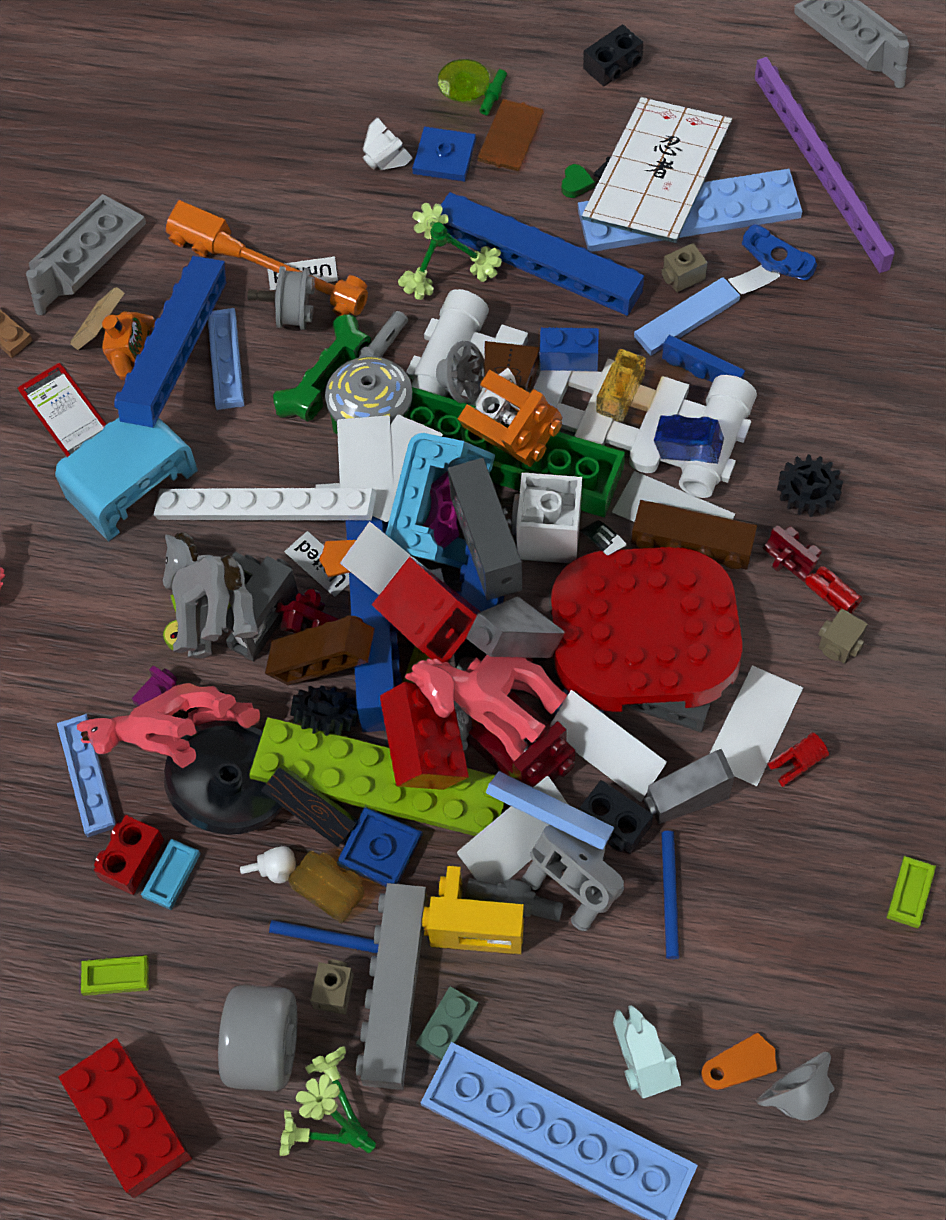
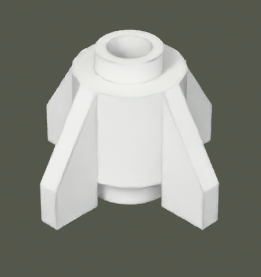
M376 118L369 125L363 146V152L366 154L363 157L364 161L373 170L376 167L380 170L405 166L413 157L405 148L398 151L402 147V141L389 130L384 134L382 133L386 126L379 118Z

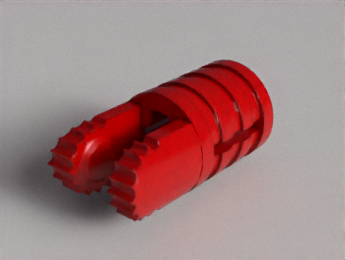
M824 566L818 568L815 574H809L805 578V584L837 612L842 608L852 614L863 599L861 595L857 594L855 590L851 589L849 585Z
M812 732L807 738L801 740L800 743L788 748L767 764L771 770L781 767L788 760L793 764L794 768L781 775L778 779V782L783 787L806 772L809 767L811 768L815 763L821 761L822 758L825 759L829 756V752L822 739Z

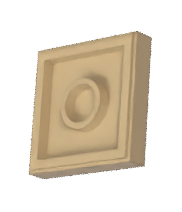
M117 287L113 288L95 304L70 341L73 347L79 350L98 334L102 328V321L112 313L124 295L123 291Z

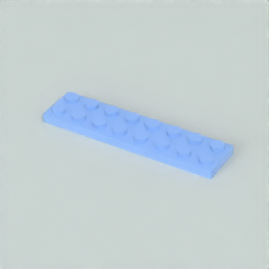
M790 169L703 182L677 238L749 227L754 224L761 225L801 218L802 208ZM589 201L578 202V213L589 252L673 239L582 216Z
M453 1042L450 1043L421 1101V1106L645 1220H674L698 1166Z

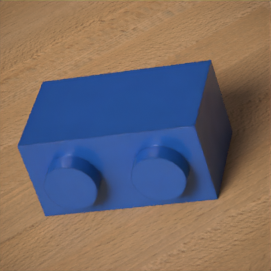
M541 327L540 370L598 371L599 328Z

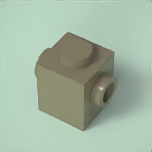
M692 243L664 256L662 276L667 284H671L675 291L679 292L705 280L708 263L695 244Z
M841 608L832 622L827 620L820 629L818 635L822 638L818 648L829 659L838 660L845 664L850 655L856 657L865 643L862 638L868 624Z
M328 960V964L318 963L310 999L314 1009L346 1015L354 979L352 969L347 967V963L339 960Z

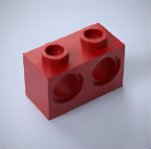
M125 815L122 822H118L114 826L110 835L111 841L107 848L100 851L94 863V872L101 881L134 895L163 844L164 838L158 829ZM141 835L138 843L128 845V841L132 836ZM126 863L122 871L112 873V869L116 864Z

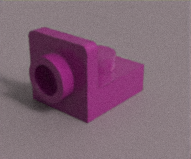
M153 665L149 669L152 677L131 699L135 705L140 706L176 686L178 679L166 668L161 671Z

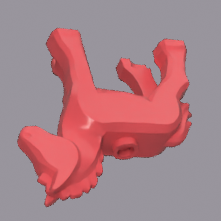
M486 655L482 660L476 657L465 671L454 668L448 662L442 663L438 659H427L426 661L421 660L414 664L412 667L413 672L405 675L406 679L420 687L438 716L448 717L454 710V701L458 703L467 715L482 723L487 730L501 740L513 762L522 755L528 745L523 740L527 738L532 743L543 731L545 725L529 715L507 696L510 689L523 690L532 694L541 701L544 709L550 714L567 697V694L561 691L560 687L556 686L549 679L543 668L532 663L533 659L529 657H490Z

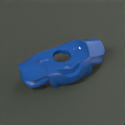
M757 224L751 225L743 236L742 245L762 264L765 270L802 280L809 279L815 273L817 262L814 256L805 251L801 252L771 235L764 227ZM776 248H782L786 250L787 257L782 261H776L771 257L772 251Z

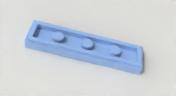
M722 277L636 330L634 338L652 356L663 349L664 341L668 335L678 339L739 302L740 294Z
M235 308L213 310L208 318L215 406L217 410L244 407Z
M87 714L59 722L57 727L84 832L88 838L112 830L117 823L99 755L94 751L91 743L81 742V731L77 730V724L89 720Z
M500 771L489 783L486 790L488 795L600 850H603L614 829L613 826Z

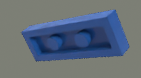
M668 335L664 341L662 359L672 366H679L691 372L697 378H704L712 383L715 377L720 375H732L744 379L745 370L671 335Z

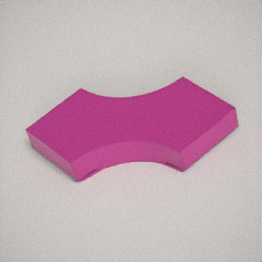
M448 471L431 485V510L426 522L422 525L423 527L434 529L435 541L443 549L459 536L457 515L450 497Z

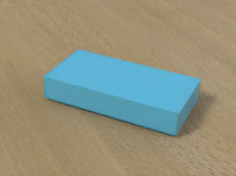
M170 839L141 896L146 900L172 910L200 856L199 850Z

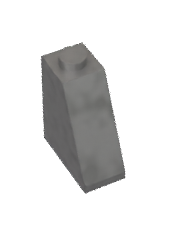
M517 596L478 613L466 639L490 657L550 658L557 649L565 631Z
M722 748L648 785L644 804L647 811L655 815L658 824L729 799L734 775Z

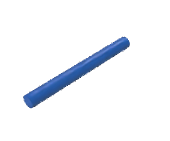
M663 831L661 835L666 959H678L675 840L673 831Z
M271 920L269 933L378 953L379 945L374 944V939Z

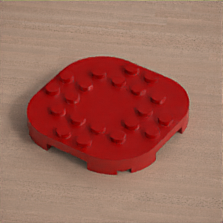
M679 547L617 550L610 555H606L603 551H598L572 561L557 576L551 593L552 622L565 631V634L555 650V666L558 677L568 692L573 690L596 709L622 712V705L684 701L685 708L698 707L721 697L724 689L730 684H734L740 670L743 647L735 591L727 572L712 558L700 552Z

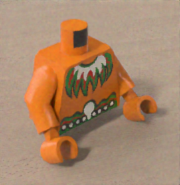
M124 311L116 316L109 315L102 321V326L105 329L102 346L103 353L121 380H125L128 372L131 373L135 366L137 354H141L144 349L146 337L148 335L151 336L153 332L151 328H154L156 320L151 315Z

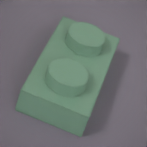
M450 986L418 1038L416 1046L442 1061L450 1043L456 1044L477 1010L478 1002Z

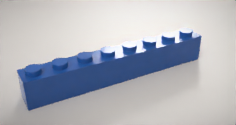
M449 192L441 204L443 207L441 215L446 214L448 216V223L443 224L447 229V233L462 244L479 252L484 246L491 249H499L501 255L498 258H501L502 262L628 316L643 292L644 275L634 269H628L616 264L609 258H602L583 247L567 243L560 237H553L536 227L523 224L511 216L495 212L488 206L474 203L464 196H458Z
M192 256L188 266H184L182 277L179 283H175L170 300H166L161 317L156 319L151 336L148 335L146 337L143 351L141 354H137L134 368L131 373H127L121 392L118 391L115 396L114 406L118 409L120 422L154 428L226 285L225 261Z

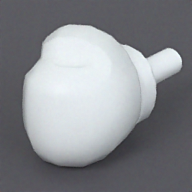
M276 847L264 852V854L258 855V863L240 866V872L245 874L259 871L262 877L268 876L274 883H284L289 880V875L295 871V856L289 847Z

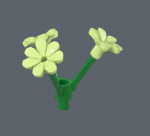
M424 203L421 205L422 213L419 211L413 213V219L419 222L414 226L415 232H424V237L431 239L421 267H418L415 273L405 271L398 280V284L404 287L405 293L411 294L414 291V296L418 300L424 298V293L429 296L433 294V282L431 279L426 278V269L437 246H444L447 243H451L471 257L475 264L471 266L470 271L473 275H477L481 282L486 281L487 275L490 278L497 275L494 267H499L502 263V259L498 258L501 255V251L484 246L480 252H474L447 233V229L443 225L448 223V216L446 214L441 215L443 207L440 204H435L433 209H431L429 203Z
M345 1046L338 1048L325 1058L323 1056L314 1058L312 1060L313 1063L305 1067L308 1074L313 1072H324L325 1074L320 1077L319 1083L314 1078L310 1079L306 1083V1088L309 1091H299L296 1095V1101L304 1104L299 1110L301 1116L320 1120L324 1114H330L342 1126L340 1133L309 1132L310 1128L296 1127L291 1115L292 1111L284 1110L285 1130H283L281 1136L280 1156L289 1155L295 1141L308 1142L309 1139L332 1141L346 1145L349 1143L354 1148L360 1147L368 1154L376 1146V1142L368 1136V1131L361 1126L339 1081L341 1076L336 1066L339 1064V1061L345 1058ZM337 1096L348 1117V1121L336 1110L338 1105L334 1098Z

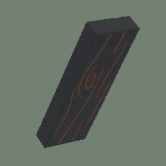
M280 764L261 790L337 847L358 821V819L283 764Z

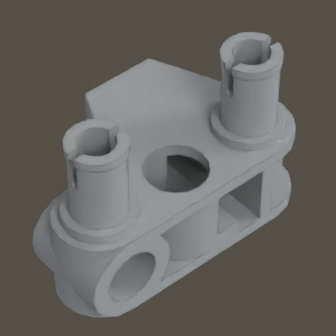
M551 825L545 827L531 850L530 856L533 861L522 877L524 883L530 885L533 890H537L541 887L543 880L548 874L582 902L571 918L573 926L581 931L590 929L597 914L607 912L613 901L624 890L622 877L603 861L605 847L603 850H600Z

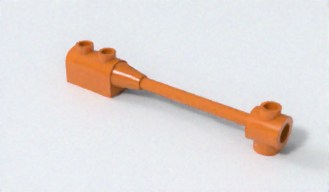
M178 200L167 220L166 232L170 235L169 241L178 247H183L185 242L192 244V251L201 257H206L208 252L215 255L222 254L244 258L279 273L280 266H285L286 271L302 272L247 248L243 243L230 236L232 231L225 219L181 200ZM310 275L315 278V289L330 295V304L334 306L333 312L336 315L353 314L358 316L362 312L368 298V291L366 290L368 285L363 280L349 275L346 281L341 279L336 285H332Z

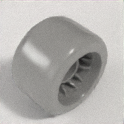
M238 985L229 991L222 1012L218 1040L219 1074L221 1081L226 1086L234 1089L279 1091L286 1087L293 1068L297 1039V1003L295 995L291 990L283 987Z

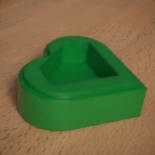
M572 164L566 168L565 178L562 181L563 195L575 198L595 188V181L581 165Z

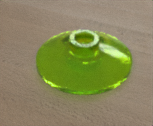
M458 59L449 62L438 74V87L441 93L447 98L459 102L472 101L481 97L486 92L490 83L487 69L481 63L471 59Z

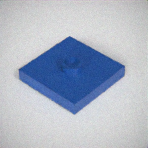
M424 127L413 164V174L465 182L476 142V134Z
M365 807L337 860V866L384 887H387V883L399 884L422 837V832Z

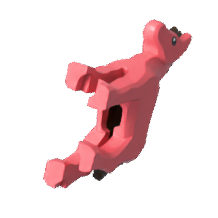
M191 683L176 685L161 695L134 708L127 716L85 720L77 724V730L81 731V742L91 743L97 754L109 753L120 741H125L136 745L144 751L170 756L178 766L184 768L195 761L196 752L195 749L190 747L188 741L181 738L185 735L193 736L196 734L195 726L213 721H233L248 729L259 722L260 711L257 708H253L252 703L236 702L234 696L224 694V691H219L215 686L199 687Z

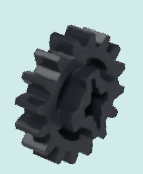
M810 454L807 455L805 461H802L797 456L795 457L794 465L787 462L784 471L780 472L777 491H781L780 500H788L787 509L789 510L797 507L798 515H801L804 510L808 511L809 517H813L816 510L821 515H824L826 508L833 509L836 501L840 499L843 481L838 480L840 471H831L833 463L829 462L824 465L821 456L816 461H812Z
M323 685L318 688L308 686V692L300 689L298 695H293L290 716H294V723H302L301 729L312 728L313 734L323 731L325 736H329V733L341 735L342 730L349 732L351 731V726L356 725L358 716L357 705L354 698H347V692H336L335 687L331 688V690H326Z

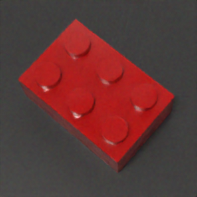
M403 682L380 695L396 787L444 790L469 778L455 705L454 710L448 717L438 716L420 687L416 683Z

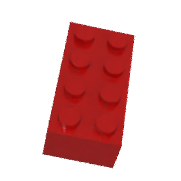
M117 1038L58 1076L123 1189L132 1198L137 1197L192 1159L126 1048Z

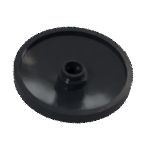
M233 721L204 723L195 727L197 733L193 736L185 735L181 738L188 741L190 747L195 749L196 759L194 762L181 768L173 761L172 757L167 756L164 768V787L168 799L185 820L198 828L225 835L248 833L271 822L283 808L261 791L266 782L250 779L249 774L263 733L258 728L251 726L247 729L239 725L238 722Z

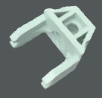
M632 1005L628 1006L630 1015L628 1019H625L619 1009L616 1010L613 1025L628 1070L624 1072L631 1091L636 1089L644 1099L680 1086L681 1081L675 1056L659 1041L655 1027Z

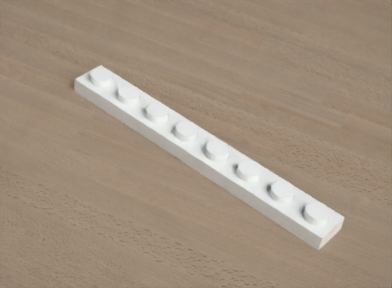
M373 488L160 489L154 516L158 520H372L377 493Z

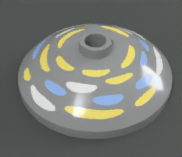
M360 357L343 364L332 374L326 387V404L330 415L336 422L338 419L389 415L391 425L397 415L405 417L412 403V386L406 372L396 363L381 357Z

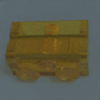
M623 349L618 350L614 363H612L597 395V413L620 422L624 421L645 376L646 358Z
M311 850L288 879L291 889L342 924L365 894L361 885L362 879L351 870L347 869L345 873L335 867L337 862L325 852H321L318 855Z

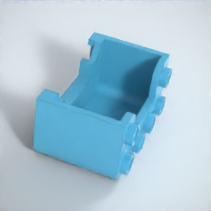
M117 418L115 421L108 423L92 439L83 442L80 448L70 456L61 459L56 466L55 476L65 498L109 542L120 533L116 528V524L120 517L123 520L128 517L126 512L128 507L167 476L174 481L178 478L177 474L180 473L188 479L198 469L191 448L160 418H158L154 428L120 422L119 418Z

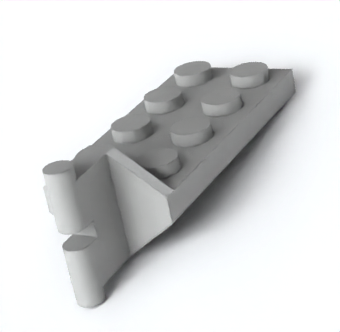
M803 0L795 5V15L866 70L883 72L894 81V86L897 88L905 86L906 64L909 51L908 37L861 1Z
M103 194L29 262L30 270L26 272L36 314H45L46 307L58 296L74 294L146 225L145 216Z

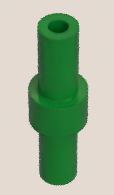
M499 69L493 82L488 84L484 92V101L479 109L481 114L488 115L494 102L499 100L502 93L501 87L507 77L505 70Z

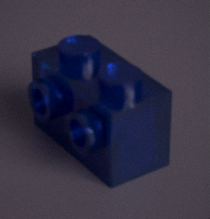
M678 414L671 416L660 415L654 437V443L661 459L702 461L715 464L719 462L724 442V436L718 420L710 417L690 418Z

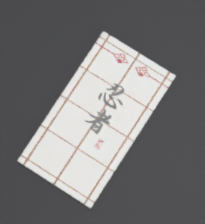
M641 97L582 214V220L677 243L732 123V118Z

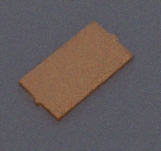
M503 99L477 157L478 161L495 165L496 168L503 167L519 172L543 116L544 109L526 105L525 102L517 103Z

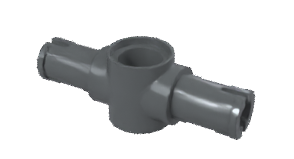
M469 878L465 892L466 898L474 900L524 904V918H530V915H534L555 922H559L564 904L535 896L536 892H532L530 885L510 879L505 880L503 884L498 882L497 886Z

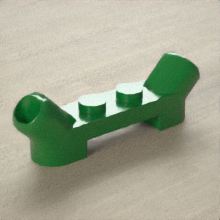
M349 314L338 316L333 321L336 340L329 348L323 350L319 361L313 368H309L305 372L300 384L294 388L275 391L273 400L277 416L283 418L296 415L309 422L323 408L321 392L327 386L332 374L347 361L358 358L359 351L371 344V337L359 330L356 317Z

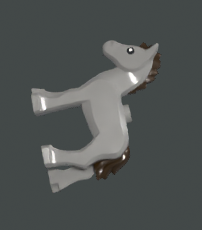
M181 532L177 533L175 537L166 534L165 539L168 548L163 585L166 589L173 592L178 624V634L173 644V651L175 653L188 651V657L206 658L212 655L211 641L218 640V637L222 635V630L226 628L228 603H230L234 614V637L251 638L258 635L259 631L253 612V597L245 587L244 571L234 557L231 555H224L222 557L213 555L199 556L194 539L189 534Z

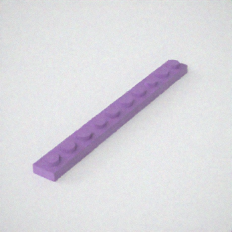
M767 57L757 60L755 80L878 272L882 273L890 270L894 257L892 244L886 241L881 234L879 224L873 221L868 214L866 204L860 201L855 194L853 184L847 181L842 174L840 164L834 161L829 154L827 144L822 142L816 134L814 124L805 117L802 106L796 103L792 97L789 86L781 80L776 66H772Z

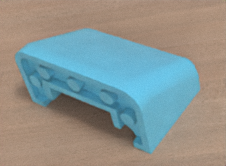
M427 433L414 435L407 447L386 535L411 556L461 569L462 564L467 562L468 555H465L466 541L457 537L443 549L435 541L434 529L422 526L426 522L431 510V485L448 471V467L479 458L484 459L490 474L495 454L461 440Z

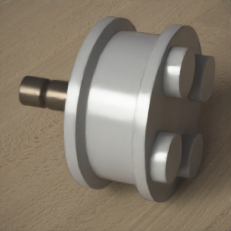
M280 266L276 291L248 289V300L275 302L277 328H282L283 324L298 325L300 330H305L307 322H312L313 306L309 305V294H314L315 278L310 276L309 268H304L303 272L286 271L285 266Z

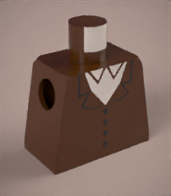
M485 341V376L490 369L530 392L540 364L539 347ZM494 404L495 408L499 409L500 404Z

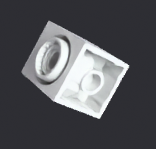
M522 473L520 494H515L511 528L512 535L516 536L517 551L521 560L571 563L577 559L582 477Z

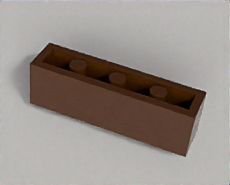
M640 500L632 529L631 544L637 545L641 549L660 547L691 549L707 555L717 563L724 564L730 569L742 568L747 570L757 525Z
M349 615L343 619L326 622L324 625L307 628L304 631L288 634L285 637L273 640L265 674L286 685H291L368 663L374 628L364 623L360 617Z

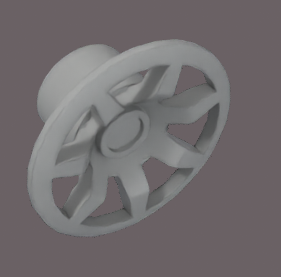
M460 341L453 345L447 358L442 359L438 363L436 378L441 387L448 388L451 396L458 403L471 404L477 400L483 387L480 385L478 391L474 394V388L470 381L480 384L484 379V358L475 344L470 341ZM464 346L462 356H460L457 351ZM471 349H472V350L474 351V353L476 354L477 358H475V359H473L472 361L468 362V360H469L470 357H471ZM479 365L481 369V377L479 375L472 373V370L477 368ZM463 390H465L468 399L461 397Z

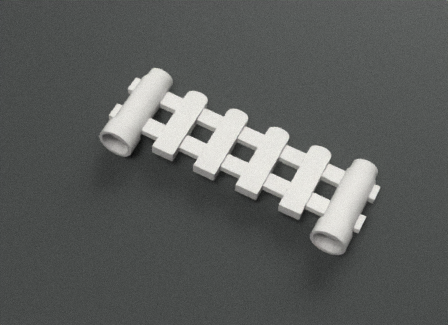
M461 289L452 290L448 293L440 310V319L432 318L424 333V339L429 342L422 357L413 356L406 374L413 381L412 387L444 397L448 395L449 391L448 388H443L439 385L436 378V368L442 359L447 358L453 345L460 341H470L478 347L485 359V341L526 345L528 333L502 324L496 338L479 333L489 312L488 305L474 293ZM464 346L457 351L460 356H462ZM471 349V355L476 356L474 351ZM607 359L602 372L540 370L539 364L536 376L539 377L533 389L542 393L548 404L559 410L563 418L561 420V428L575 432V437L601 445L608 443L629 450V464L639 472H655L660 461L681 467L682 475L679 480V486L686 493L695 497H710L715 485L719 484L720 481L728 483L736 460L729 459L736 441L744 443L751 425V420L746 418L750 415L757 397L755 388L746 380L732 375L715 377L706 398L707 406L686 400L689 384L662 376L657 389H651L631 382L634 377L635 367L611 359ZM470 381V384L474 388L475 394L478 391L480 384ZM568 386L592 394L585 411L561 404ZM484 387L477 400L470 405L476 406L485 393L486 389ZM463 390L461 395L468 397L465 390ZM492 404L487 410L496 412L497 408ZM622 404L647 411L640 429L615 421ZM512 408L510 409L511 412L518 413L517 411L513 410ZM676 421L697 428L691 445L669 439Z

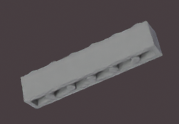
M387 883L386 893H380L378 912L383 913L382 924H376L374 944L379 946L377 957H371L369 972L370 976L374 977L373 989H367L365 998V1009H370L369 1020L362 1023L361 1042H365L364 1055H358L356 1064V1075L361 1076L363 1086L403 1090L424 928L422 927L423 909L427 904L426 887Z

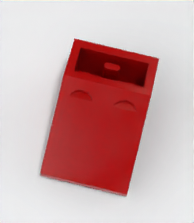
M409 556L372 603V606L419 650L432 660L438 659L442 663L448 662L465 641L478 613L481 612L411 556Z

